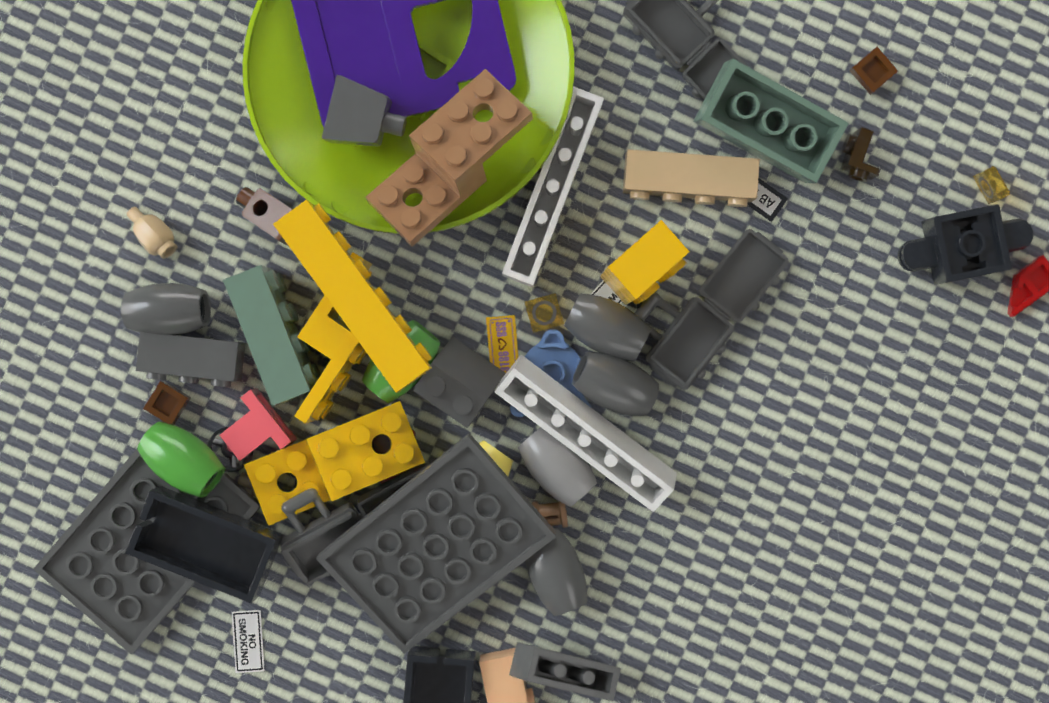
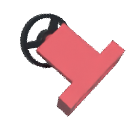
M258 388L250 389L240 397L250 411L230 427H223L217 430L207 443L211 450L212 444L220 447L221 453L226 458H229L231 467L223 465L225 472L242 470L244 464L251 461L254 450L270 437L280 449L288 447L297 440L296 436ZM220 434L219 436L222 439H216L215 437ZM248 456L244 464L237 466V458L241 461Z

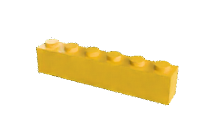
M306 199L273 223V225L396 393L400 392L432 369L428 363L432 356L421 342L417 345L414 344L408 335L412 331L411 327L401 314L395 317L387 307L392 303L380 286L374 289L367 278L372 274L360 258L354 261L347 250L352 248L340 231L335 234L327 224L331 218L320 203L314 206Z

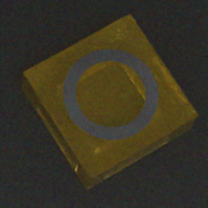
M989 167L973 175L988 204L1010 195V191L996 167Z
M556 293L524 302L533 333L564 325Z

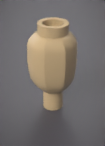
M132 207L126 215L134 223V235L149 254L154 256L160 255L162 259H165L176 251L177 245L174 243V234L161 219L152 214L144 215L137 207Z

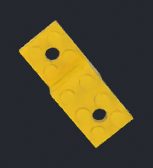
M354 252L351 253L350 256L354 261L360 258L368 270L372 266L370 262ZM325 295L297 336L331 359L294 415V417L305 424L318 421L320 418L324 419L334 404L330 399L338 390L341 392L346 387L352 377L348 373L353 364H360L367 354L347 325L338 319L339 314Z
M398 401L244 464V467L267 524L270 526L288 518L281 509L282 504L307 489H316L324 503L330 500L334 501L423 464L425 461L403 406ZM377 435H385L390 439L391 446L385 454H378L372 448V440ZM292 473L296 477L297 486L294 490L290 492L280 490L277 481L281 474ZM311 502L296 510L295 514L306 511L316 505L314 502Z

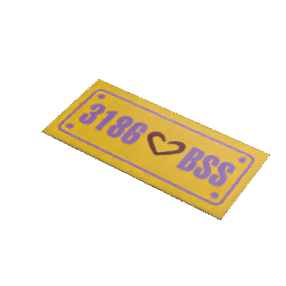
M515 315L486 317L490 362L507 373L519 358Z

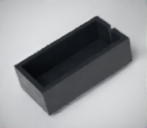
M161 486L149 491L139 517L144 522L136 525L125 554L252 603L261 594L284 534Z
M422 646L411 648L407 654L403 703H471L476 651L447 649L445 655H440V648Z

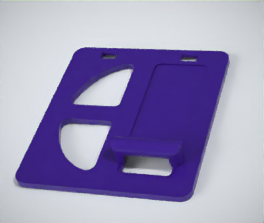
M291 0L323 127L325 126L337 75L346 77L388 96L392 100L389 113L405 117L440 109L460 91L459 83L473 80L485 69L508 91H511L516 84V73L498 0H471L472 22L466 45L453 67L438 79H431L425 73L411 13L415 8L446 0Z

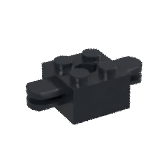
M999 204L936 216L921 221L924 238L910 240L901 245L898 250V261L904 270L911 272L931 268L934 285L1012 270L1009 252L1019 251L1028 247L1033 240V229L1026 220L1012 219L1002 221Z

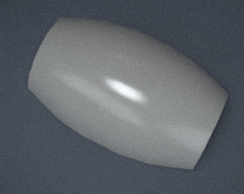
M541 427L518 447L525 466L532 477L553 498L569 507L573 506L597 484L589 463Z

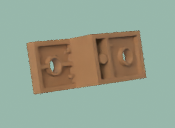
M486 69L483 70L409 135L415 154L366 196L368 203L413 247L487 181L483 163L533 119L532 112ZM481 110H489L493 113L492 118L486 122L477 121L475 115ZM418 193L423 196L421 203L417 206L410 207L405 204V200L410 194Z

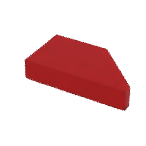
M1044 255L1038 256L1013 275L1007 312L1010 317H1015L1049 292V261Z

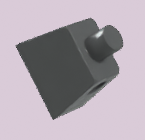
M337 75L322 139L337 144L379 147L382 144L384 133L403 136L407 117L389 113L392 100L388 96L346 77Z

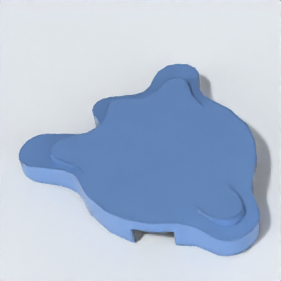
M547 330L543 334L541 341L531 348L524 357L591 407L584 395L572 385L573 376L581 358L565 342L563 334L559 330ZM510 406V411L514 416H525L515 407Z

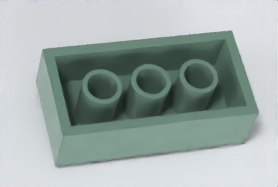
M734 58L723 64L693 121L804 183L818 182L849 124Z
M259 265L223 279L272 406L286 404L308 395L321 373L316 363L311 365L307 352L311 351L310 345L297 337L299 332L295 322L299 321L294 305L292 303L287 304L283 294L287 287L281 273H275L274 269Z

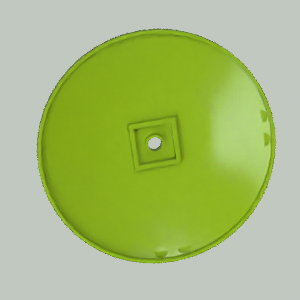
M257 0L244 43L242 60L243 88L252 127L270 162L284 180L313 205L320 203L331 216L357 227L377 232L399 234L368 203L366 196L415 154L409 135L437 110L407 117L403 136L384 133L382 144L379 147L337 144L322 139L324 127L321 122L291 0ZM446 0L418 7L412 11L411 16L425 73L429 78L438 79L443 76L460 57L471 28V0ZM498 0L516 73V84L510 92L532 112L533 119L483 163L487 181L428 233L444 231L467 224L500 207L516 195L536 175L552 152L567 119L575 77L572 34L561 0ZM471 81L459 83V90H462ZM481 110L475 115V119L479 122H486L492 118L493 113L489 110ZM418 193L410 194L406 198L405 204L410 207L417 206L421 203L423 196Z

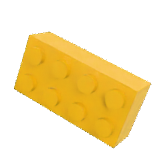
M660 220L610 264L600 277L625 305L632 301L637 305L645 301L660 288V285L656 282L657 280L661 284L663 281L674 276L687 264L683 257L690 251L667 225Z

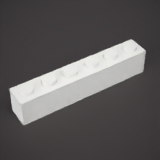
M573 86L567 119L557 143L542 166L502 276L530 287L534 286L601 110L603 97Z
M523 355L519 356L503 376L495 390L496 394L652 512L673 492L677 472Z

